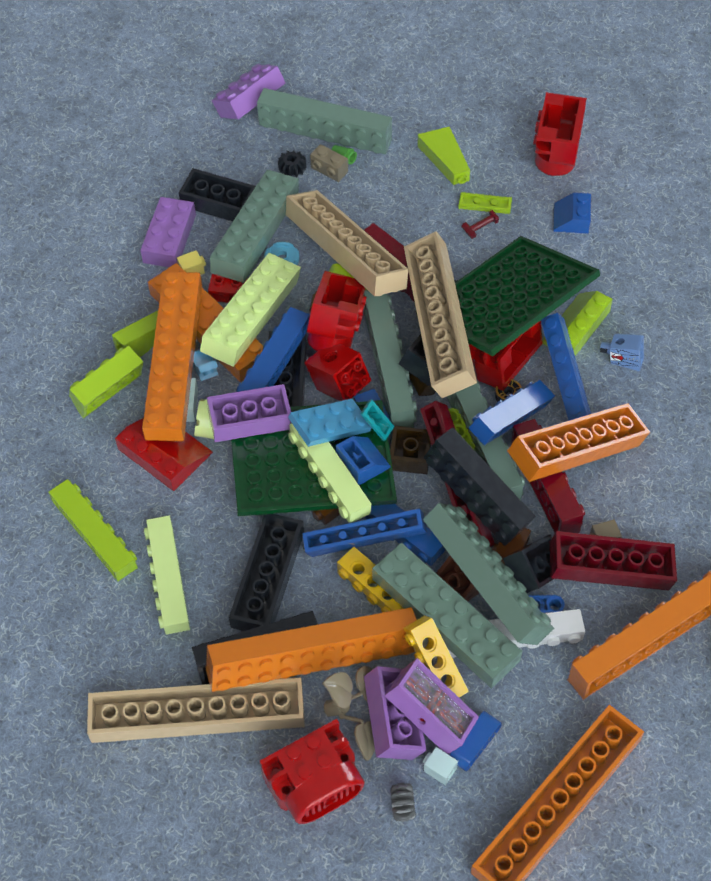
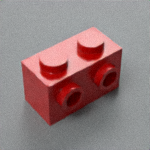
M212 274L208 294L217 302L229 303L244 283Z

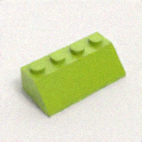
M599 291L579 293L562 314L575 356L611 310L613 299ZM544 337L542 339L543 345L548 347L546 338Z
M127 346L125 349L120 348L114 354V357L110 360L105 359L98 369L89 371L82 381H76L70 386L69 397L83 419L141 376L144 362L130 346Z

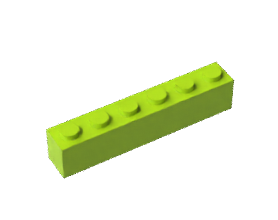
M67 479L48 492L54 505L117 581H120L138 568L136 564L137 557L132 550L128 551L125 548L126 544L123 539L113 534L115 531L109 523L105 524L103 522L104 518L98 510H93L91 501L86 496L83 498L80 494L82 492L76 483L72 484Z

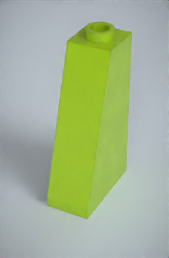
M450 126L418 134V148L453 185L463 184L470 180V168Z
M158 310L112 334L116 352L120 348L125 349L127 346H130L139 357H142L154 346Z

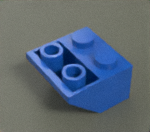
M352 436L336 445V453L358 485L390 468L389 463L368 437Z

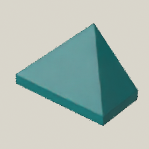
M371 399L360 414L382 441H385L394 425Z

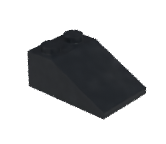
M551 534L503 558L505 566H508L513 571V577L516 581L521 582L525 586L526 593L537 590L554 580L551 578L550 570Z

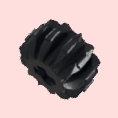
M287 150L286 154L281 153L280 158H278V170L282 174L297 178L298 174L303 175V172L306 170V158L301 154V151L296 153L295 150L292 152Z

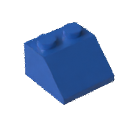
M572 193L554 203L553 232L589 233L591 222L590 193Z

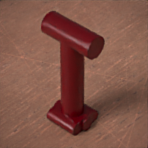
M490 210L488 217L471 226L465 222L461 227L473 239L477 236L475 231L491 222L498 223L499 216L493 210Z

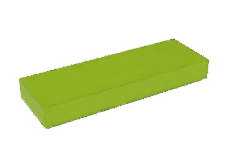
M461 192L459 209L485 212L493 210L495 213L510 214L512 198Z

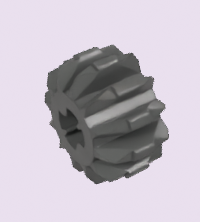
M410 783L392 785L391 801L394 819L402 822L413 820L416 812L412 785Z

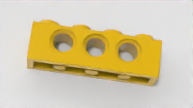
M353 547L337 561L338 575L344 580L348 579L352 583L353 588L359 593H364L372 605H377L381 608L382 613L404 609L393 598L390 600L384 599L385 596L390 595L372 580V568L375 564L358 549ZM356 571H362L363 573H362V574H355L354 572H356ZM375 583L377 586L370 587L369 584Z
M424 615L404 627L406 632L405 639L410 646H413L416 652L414 654L415 659L418 658L440 680L446 674L444 684L459 698L468 693L469 691L433 619ZM425 638H428V644L423 648L422 642ZM437 656V663L432 666V659Z

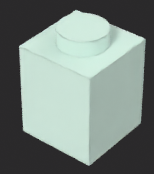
M437 747L432 753L429 751L423 760L424 772L444 785L448 783L458 767L456 759Z

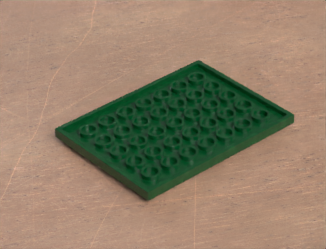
M518 237L455 282L468 344L494 356L600 276V270L528 238Z
M382 400L374 401L384 413ZM368 401L355 403L362 411L368 403ZM321 405L290 407V410L294 412ZM290 429L231 439L238 516L338 509L336 503L333 504L326 488L320 486L317 475L310 471L307 460L300 456L297 445L292 444L288 437ZM373 429L367 433L354 435L368 437L390 465V468L359 485L371 502V506L397 504L388 437L385 441H382ZM350 437L330 441L329 443L336 452V445Z

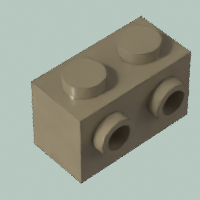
M322 144L310 154L311 168L339 182L348 173V158Z

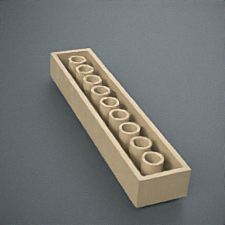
M318 190L286 196L285 215L372 295L382 296L383 294L398 292L407 288L408 268Z
M437 231L404 246L431 386L441 398H444L476 384L477 380L447 246Z
M301 678L275 679L266 683L260 682L245 687L239 686L225 691L212 692L210 684L88 693L87 734L91 743L305 727Z

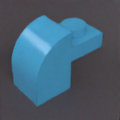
M200 350L195 351L193 367L199 380L203 381L217 376L216 368L218 365L216 360L213 361L211 356L200 352Z

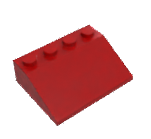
M144 418L128 425L115 437L118 450L172 491H175L213 453V451L187 432H185L184 441L145 440L142 429Z

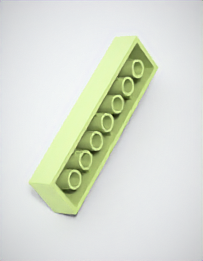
M268 253L203 334L200 352L234 367L295 287L301 267Z

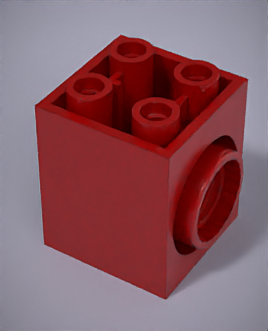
M342 344L319 349L304 362L316 389L339 401L353 398L372 381L360 352Z

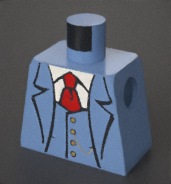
M615 334L611 343H601L600 352L610 354L611 364L640 371L644 360V336Z

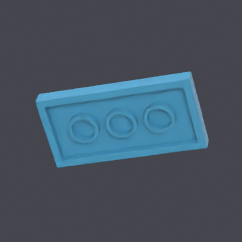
M353 398L294 411L288 417L308 447L367 433L372 429L360 413L362 411Z

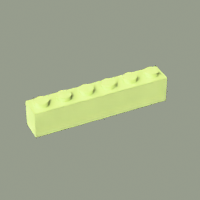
M290 424V433H288L292 444L297 445L300 456L307 460L308 467L312 473L317 475L320 486L326 488L333 504L336 503L341 517L343 519L346 518L349 523H353L371 513V502L331 444L326 442L308 447L293 424Z
M170 515L146 520L147 528H144L146 540H150V545H147L148 556L153 558V562L149 564L151 574H155L156 580H152L154 592H158L159 598H155L157 610H161L162 616H158L160 629L164 628L166 635L190 630Z

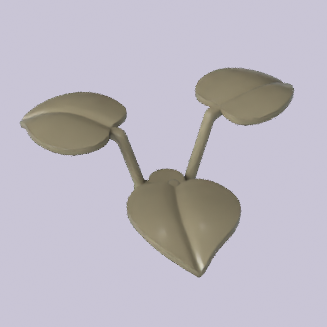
M362 666L356 672V685L360 690L357 694L352 695V680L345 672L334 673L322 682L332 699L326 700L324 703L325 714L328 717L339 716V719H347L359 723L355 726L354 734L365 761L370 760L375 752L371 722L367 721L364 723L362 719L345 714L350 709L352 699L363 695L365 701L368 702L364 676L372 671V668L368 666Z

